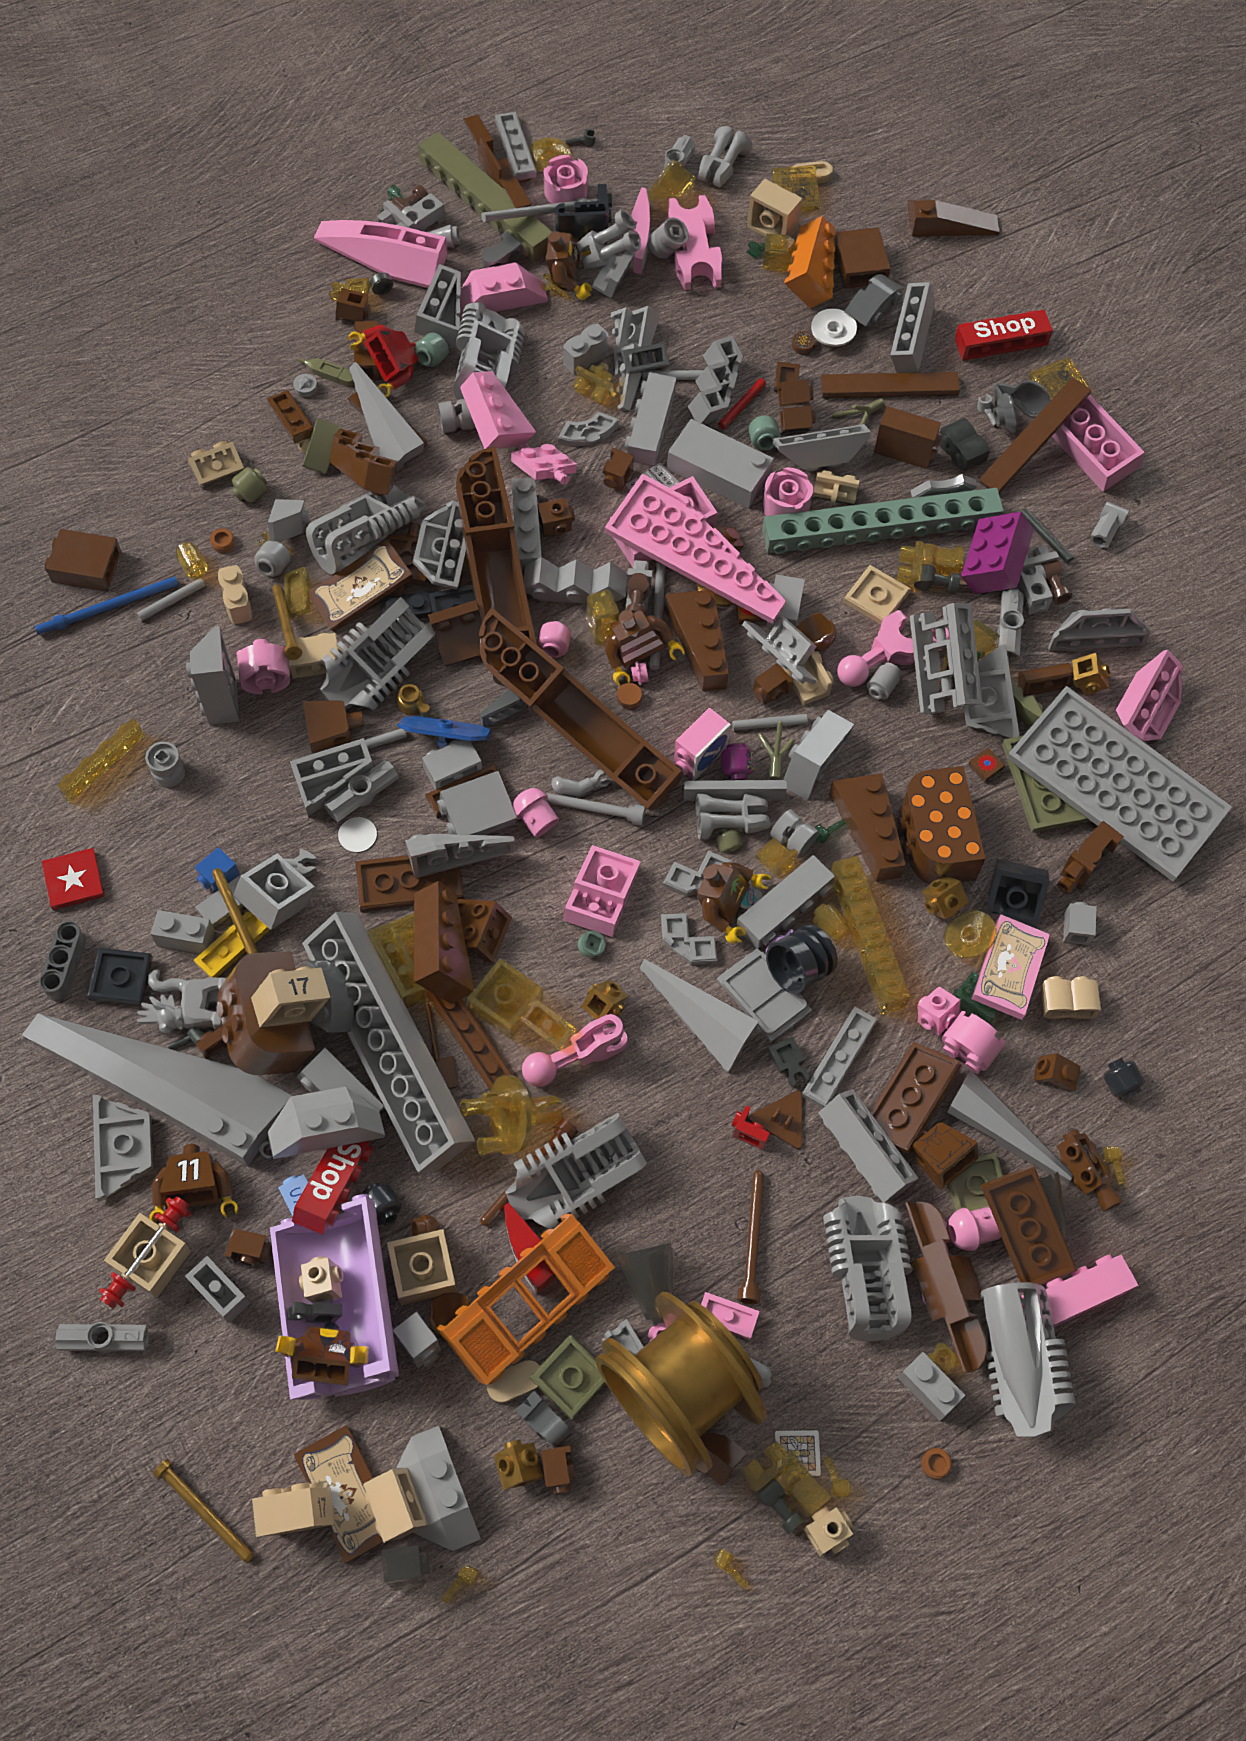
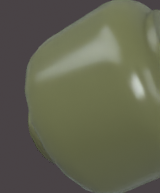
M724 828L720 830L721 834L715 838L718 848L722 853L727 854L741 849L740 847L743 846V840L737 829L730 830V828Z

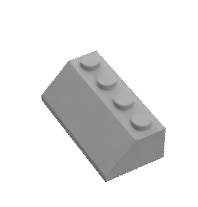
M217 626L190 651V662L186 663L187 676L191 678L192 690L196 693V700L200 704L201 714L207 717L209 725L239 722L237 679L220 626Z

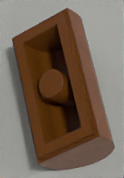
M1069 663L1021 671L1018 674V684L1024 696L1064 689L1066 686L1069 688L1074 672Z

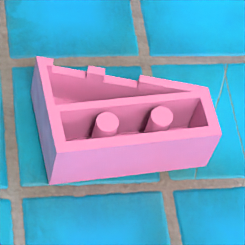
M493 371L473 372L460 387L484 449L495 446L496 449L519 447L521 443H526L536 433Z

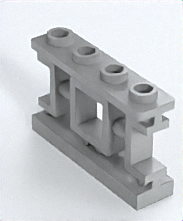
M952 603L942 607L944 620L935 622L934 613H921L920 615L910 616L921 714L945 712L944 699L951 697L953 699V707L982 704L971 604ZM946 627H949L950 639L946 638ZM932 631H936V643L933 642ZM947 648L949 670L941 672L938 650ZM951 677H954V679H955V688H956V689H953V690H952ZM938 680H941L942 692L940 693L938 687Z

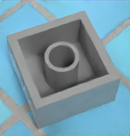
M277 853L240 876L234 897L272 930L307 907L315 886Z

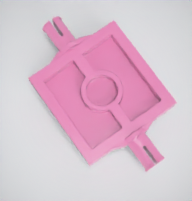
M521 443L518 448L519 451L511 453V461L534 480L553 478L564 485L569 482V476L566 474L576 473L577 464L551 444H543L541 447L531 448L526 443Z

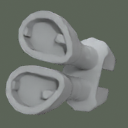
M723 126L716 130L714 134L715 146L710 156H703L698 174V179L707 182L711 175H714L713 185L719 188L733 174L732 165L738 154L746 156L753 148L752 141L745 133L737 131L734 136L733 129L728 126ZM730 146L724 159H720L724 149Z
M621 209L615 214L614 225L599 233L591 231L576 244L579 252L591 250L592 254L582 259L584 268L604 266L609 262L608 257L624 250L629 252L640 250L641 238L638 232L632 231L636 228V224L627 210ZM626 233L623 238L605 247V242Z
M697 793L695 809L696 816L698 817L697 833L699 840L708 839L713 830L718 828L743 829L746 833L759 832L770 828L769 817L762 815L768 811V801L764 798L744 794L743 800L731 801L712 798L703 793ZM712 812H738V813H741V815H737V816H733V815H715V814H710V813H712Z

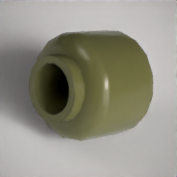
M247 467L232 479L234 485L232 492L239 501L245 499L248 503H253L266 493L267 488L265 485L268 482L257 468L253 470Z

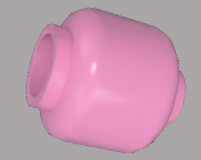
M547 622L540 629L537 646L553 659L561 657L568 651L571 632L561 622Z

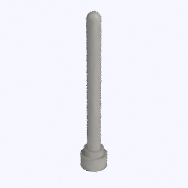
M546 793L548 795L546 801L549 804L627 818V821H632L634 825L642 826L644 822L646 808L643 805L635 804V806L627 808Z

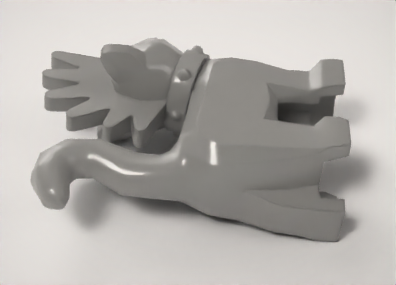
M154 970L149 975L148 984L154 991L164 993L180 990L182 992L181 1006H175L172 995L169 996L168 1000H166L164 995H161V1002L154 997H150L153 1005L141 1003L146 1011L137 1012L139 1016L144 1017L137 1020L138 1024H158L159 1031L165 1034L170 1033L176 1028L190 1030L193 1027L200 1029L211 1027L217 1030L223 1026L222 1019L218 1017L217 1012L209 1011L208 1007L209 1005H217L218 991L226 978L191 980L170 978L161 982L159 981L160 970Z

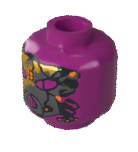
M745 743L727 745V749L721 752L722 773L725 776L731 777V780H747L746 776L752 774L755 770L753 750L748 748Z

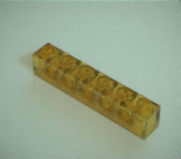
M854 856L835 861L831 868V873L835 875L833 885L880 1015L904 1009L910 999V994L859 857Z

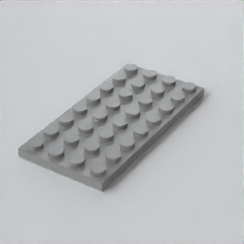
M1067 686L1006 757L1097 826L1102 821H1105L1124 836L1121 841L1124 846L1171 881L1177 878L1232 808L1224 800Z

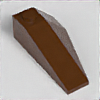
M931 199L908 200L907 202L912 236L999 235L998 219L995 214Z

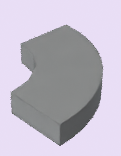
M597 412L593 418L587 421H567L558 436V443L568 446H587L598 443L616 430L619 425V419Z
M960 475L943 481L928 480L912 489L911 495L912 498L966 492L972 491L978 486L976 479Z

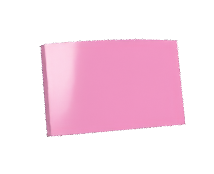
M592 845L576 878L573 892L566 904L563 921L613 937L641 861Z

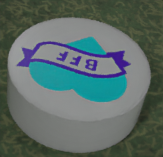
M753 886L749 887L739 907L742 912H746L763 897L760 890Z

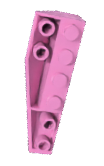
M357 220L322 221L314 236V241L378 273H388L391 279L429 288L439 264L444 265L447 258L446 237L387 223Z

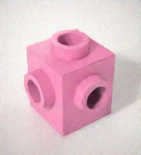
M938 987L929 996H924L919 1001L917 1006L918 1023L939 1036L945 1029H949L958 1017L960 999Z

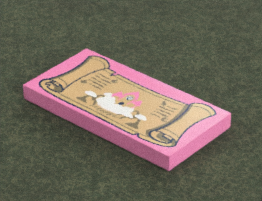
M1000 915L972 1000L1022 1020L1027 1011L1050 934Z

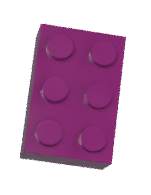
M1022 512L979 519L961 574L962 579L975 594L1017 588L1034 532V528Z

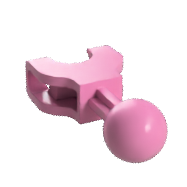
M895 611L883 619L871 651L862 657L850 655L841 660L838 665L837 674L843 684L850 687L860 686L867 680L869 669L879 662L900 665L915 663L913 641L911 638H906L900 633L907 618L902 611Z
M609 1014L590 1022L580 1032L569 1037L573 1045L552 1055L543 1052L529 1055L522 1065L524 1079L532 1086L544 1087L554 1080L558 1069L579 1059L582 1065L585 1066L592 1062L606 1060L624 1051L628 1045V1038L620 1018ZM609 1023H612V1024H615V1025H616V1026H612V1027H609V1028L604 1029L605 1025H607V1024H609ZM621 1038V1041L618 1045H611Z

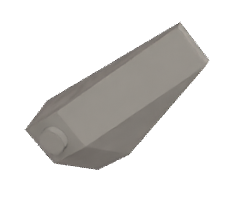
M418 834L405 840L415 878L515 852L513 836Z

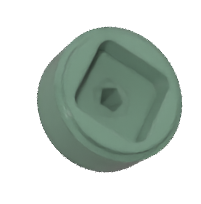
M594 930L584 933L578 940L579 951L587 958H595L601 955L606 947L602 934Z

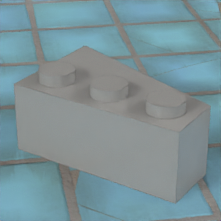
M439 264L416 315L414 331L423 336H426L428 333H437L446 340L448 345L456 348L460 327V271Z
M830 710L822 718L818 716L811 727L812 730H806L800 740L801 744H795L788 757L791 758L784 777V780L787 781V789L808 800L812 794L815 782L818 781L820 783L824 777L822 772L829 764L832 765L847 743L854 724Z
M364 738L290 761L308 817L322 808L324 802L346 788L354 776L364 775L373 768Z

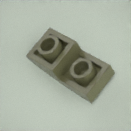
M317 418L302 467L325 475L331 458L333 438L340 429L339 425Z
M1011 678L1016 716L1032 727L1044 713L1043 707L1040 703L1036 702L1033 695L1024 698L1022 689Z

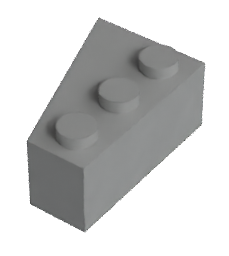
M326 1048L296 1077L310 1092L346 1086L380 1111L384 1107Z

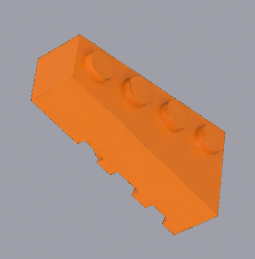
M823 216L800 226L796 240L797 250L793 251L792 254L794 261L788 268L790 275L784 281V284L809 308L832 299L834 287V241L836 230L834 225Z

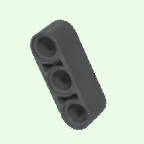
M66 921L58 926L40 976V987L52 1001H62L69 995L86 945L85 935L79 925L73 921ZM76 934L73 939L66 940L69 935ZM68 958L64 964H58L61 959ZM60 982L58 987L50 989L53 983Z

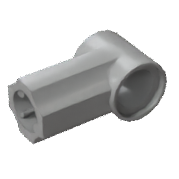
M684 135L679 137L673 148L666 152L664 167L666 177L679 179L683 176L684 167L696 148V143L690 136Z
M1107 501L1098 518L1099 522L1089 539L1092 541L1093 546L1100 549L1108 548L1117 530L1121 529L1129 510Z

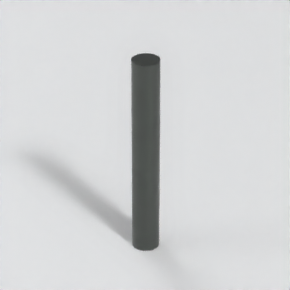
M1027 508L1021 511L1034 530L1067 564L1074 559V556Z

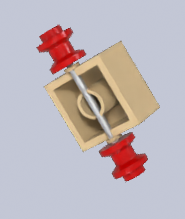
M177 1196L174 1200L167 1198L165 1201L168 1206L163 1214L156 1213L154 1216L160 1222L159 1225L141 1213L137 1215L104 1259L121 1276L115 1272L111 1273L110 1276L113 1282L108 1288H100L98 1291L102 1294L99 1299L113 1310L116 1306L122 1308L124 1306L122 1297L125 1293L136 1290V1287L131 1282L156 1299L191 1253L190 1248L185 1242L169 1232V1230L178 1233L180 1228L177 1223L182 1217L189 1218L191 1215L188 1211L190 1205Z

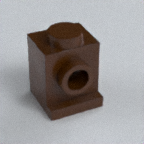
M342 288L336 302L335 320L340 321L341 318H345L351 321H363L364 317L369 318L371 312V304H368L369 294Z
M612 448L610 461L607 460L603 468V474H605L603 483L609 488L622 491L633 472L634 456Z
M776 663L755 678L753 694L759 702H763L766 705L772 700H778L784 692L787 695L791 693L793 679Z
M233 1228L225 1257L230 1263H235L238 1258L239 1263L248 1266H255V1263L264 1264V1262H269L272 1245H270L266 1235Z
M570 1446L541 1450L546 1490H553V1494L570 1492L569 1479L575 1478L572 1460L566 1461V1457L571 1456Z

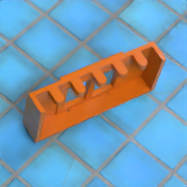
M563 1214L560 1217L562 1222L555 1229L546 1230L541 1235L543 1239L535 1247L527 1248L521 1252L520 1256L522 1258L515 1265L502 1269L499 1272L500 1278L490 1287L484 1286L477 1292L479 1297L469 1306L460 1307L455 1312L457 1317L448 1325H439L436 1328L479 1383L488 1385L489 1383L496 1382L503 1375V1370L509 1364L519 1361L525 1355L524 1350L531 1343L536 1344L541 1341L547 1334L545 1332L547 1328L552 1324L560 1323L568 1315L566 1311L574 1304L582 1303L588 1297V1292L595 1285L599 1286L604 1283L609 1277L608 1273L615 1268L573 1214ZM542 1260L545 1261L570 1293L549 1314L546 1313L521 1281ZM512 1287L515 1288L540 1320L519 1341L514 1338L490 1308Z

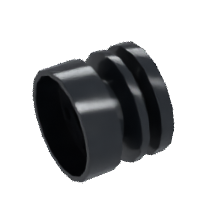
M806 924L791 932L788 936L772 943L766 951V962L777 984L787 992L797 994L814 985L815 982L822 980L825 976L832 974L837 968L838 956L830 937L816 925Z

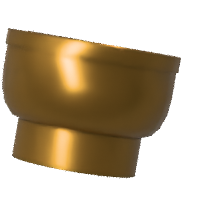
M412 684L404 685L397 695L399 710L407 715L419 713L423 717H430L429 705L425 704L424 696L420 689Z

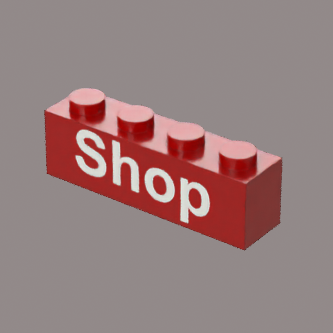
M1045 309L959 324L954 341L961 359L964 361L1047 346L1053 329Z
M372 1140L328 1148L294 1206L293 1223L321 1235L324 1234L328 1225L334 1226L340 1212L337 1210L340 1203L344 1204L347 1202L351 1193L349 1188L351 1183L356 1184L363 1170L361 1168L363 1161L368 1163L374 1150V1147L370 1146Z

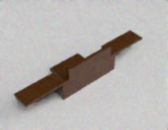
M478 114L463 118L477 143L478 160L487 175L505 190L515 208L531 207L530 200L519 184L529 181L531 178L517 180L516 177L514 178L507 157L496 160L493 155V138Z
M905 1202L923 1253V1257L913 1260L912 1264L931 1320L934 1322L945 1317L963 1373H973L981 1368L985 1362L988 1345L978 1314H970L966 1301H984L981 1299V1288L971 1259L967 1256H950L946 1245L952 1243V1239L945 1219L938 1208L926 1202Z

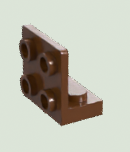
M476 600L428 615L431 626L436 633L435 638L445 666L480 656L479 631L481 621Z
M457 899L466 949H472L485 962L494 963L512 916L496 901Z

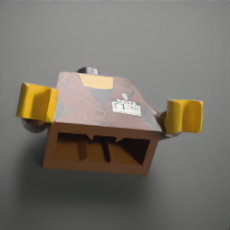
M556 231L550 233L548 236L546 262L554 288H566L571 292L574 290L579 300H585L591 296L589 292L592 290V287L588 283L578 286L577 278L580 254L582 253L586 257L592 254L591 250L580 253L576 246L580 239L572 237L570 233Z
M329 1322L323 1328L309 1327L305 1335L297 1339L280 1335L275 1352L282 1353L288 1359L293 1360L292 1379L348 1386L350 1366L352 1368H359L363 1363L368 1364L369 1347L357 1346L355 1343L350 1342V1333L348 1331L340 1330L336 1323Z

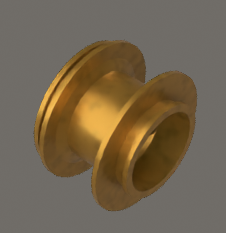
M662 1292L656 1297V1304L667 1328L635 1355L618 1341L607 1338L602 1342L604 1354H599L595 1358V1362L610 1391L639 1430L670 1464L682 1474L690 1477L696 1472V1468L704 1473L712 1468L711 1458L700 1436L732 1408L756 1425H761L767 1419L766 1409L758 1394L763 1388V1382L746 1351L713 1313L696 1301H691L686 1305L674 1295Z

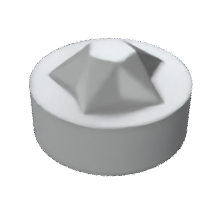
M310 374L297 376L293 383L295 392L300 397H311L318 389L315 377Z

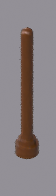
M562 1117L555 1125L554 1136L547 1143L550 1144L554 1151L557 1148L553 1139L558 1138L560 1143H565L562 1137L563 1133L566 1132L570 1140H572L579 1131L571 1122ZM543 1147V1148L541 1149V1151L543 1152V1154H544V1156H545V1155H547L548 1153H547L545 1147ZM536 1155L534 1157L535 1161L539 1160L538 1156ZM505 1191L481 1217L480 1222L483 1226L490 1225L504 1209V1205L509 1202Z
M760 1170L753 1173L745 1280L741 1283V1287L738 1288L737 1301L744 1304H759L761 1290L758 1289V1284H756L764 1174Z

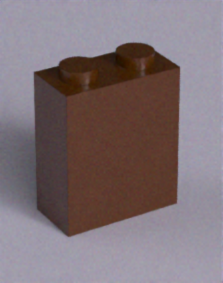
M879 227L836 232L834 254L844 289L868 286L869 280L879 274L889 277L890 266Z
M887 406L880 422L874 453L927 469L930 460L935 461L938 453V447L943 433L939 432L941 422Z
M60 529L57 538L53 539L50 558L48 557L45 561V571L53 583L108 592L122 551L117 538Z

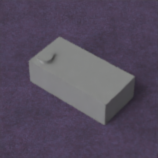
M690 419L668 451L667 469L687 479L693 476L699 485L750 508L766 484L767 478L772 473L774 458Z

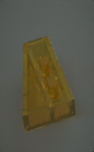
M414 913L368 930V935L406 1008L425 1001L427 990L414 982Z

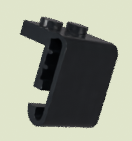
M598 184L597 201L574 202L575 213H565L564 203L558 204L555 208V231L570 233L572 237L580 240L591 231L599 233L607 229L609 223H612L611 209H609V207H612V194L607 193V184Z

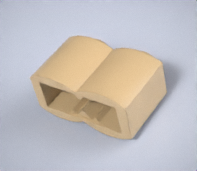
M237 565L219 569L218 580L230 621L234 625L251 621L252 608L240 568Z
M1053 976L1045 980L1040 987L1044 1018L1062 1019L1070 1017L1089 1019L1096 1018L1101 1011L1096 980H1090L1088 977L1081 976L1070 981L1060 976Z

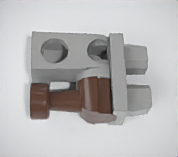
M418 185L412 190L413 195L406 199L396 196L391 201L387 200L384 202V211L377 216V220L380 223L425 231L433 223L437 222L440 224L446 220L444 204L433 194L430 193L428 195L425 188Z
M1046 545L1035 548L1033 551L1034 557L1028 558L1026 556L1017 585L1021 593L1024 594L1025 609L1028 615L1048 610L1052 599L1056 605L1068 602L1073 596L1067 586H1063L1059 575L1062 570V563L1058 560L1057 552H1050ZM1047 583H1049L1050 586L1052 587V589H1053V592H1052V593H1051V591H1050V589H1049Z
M635 560L633 569L628 568L626 610H630L633 613L639 610L646 613L648 602L651 600L652 570H648L649 562Z

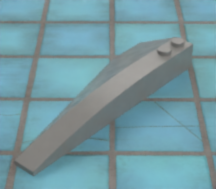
M39 1013L22 1034L24 1038L247 1167L258 1153L261 1144L267 1139L269 1129L289 1098L292 1097V1095L257 1075L245 1073L237 1067Z

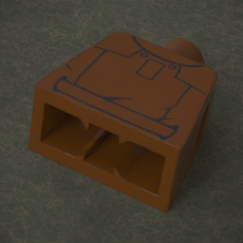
M944 1123L936 1124L929 1131L924 1129L919 1139L913 1145L915 1161L940 1190L979 1159L977 1142Z

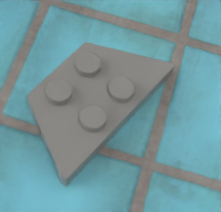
M1002 644L978 661L982 704L963 708L966 725L1014 738L1020 736L1006 644Z
M93 1095L95 1198L98 1201H102L153 1170L152 1118L149 1112L132 1109L125 1104L115 1103L103 1099L102 1096Z

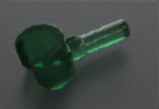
M392 185L388 189L389 201L396 196L403 199L401 190L396 185Z
M771 239L758 244L752 240L748 243L750 249L746 253L754 258H758L765 248L776 244V241Z
M842 819L827 829L818 824L815 827L819 831L816 840L824 843L831 833L846 825L845 820Z

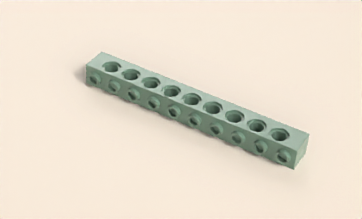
M997 488L764 516L762 532L767 554H782L787 551H806L811 548H829L835 545H853L859 542H876L882 539H900L906 536H923L930 533L970 530L977 527L979 519L1003 515L1004 510Z

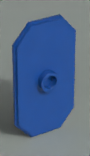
M423 716L404 717L397 725V727L408 732L439 736L437 745L440 748L446 747L450 738L479 741L488 740L492 734L490 729L478 724Z

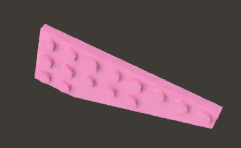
M642 474L605 526V533L773 624L784 608L786 600L755 572V568L750 563L747 564L740 557V553L716 528L713 529L704 520V516L689 504L690 501L685 496Z

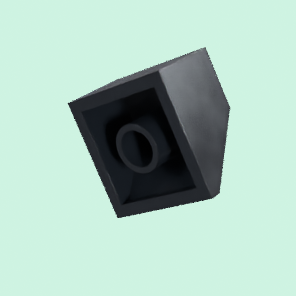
M997 859L990 883L985 917L998 920L1000 915H1004L1037 928L1050 881L1048 870Z

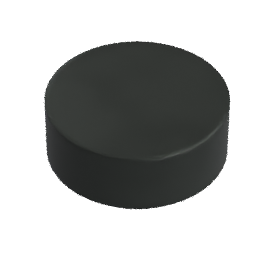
M384 272L374 275L369 283L373 293L376 295L386 294L393 287L390 275Z

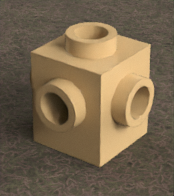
M323 1256L315 1257L309 1263L301 1265L302 1275L299 1276V1284L307 1300L313 1304L320 1299L334 1301L342 1298L340 1282H343V1273L339 1265H336L328 1257Z
M827 1507L818 1511L812 1516L814 1522L804 1528V1532L819 1556L831 1549L834 1554L838 1553L850 1545L847 1539L853 1535L850 1530L853 1527L851 1520L844 1511L840 1513L837 1507L831 1511ZM827 1526L833 1528L834 1534L828 1532Z

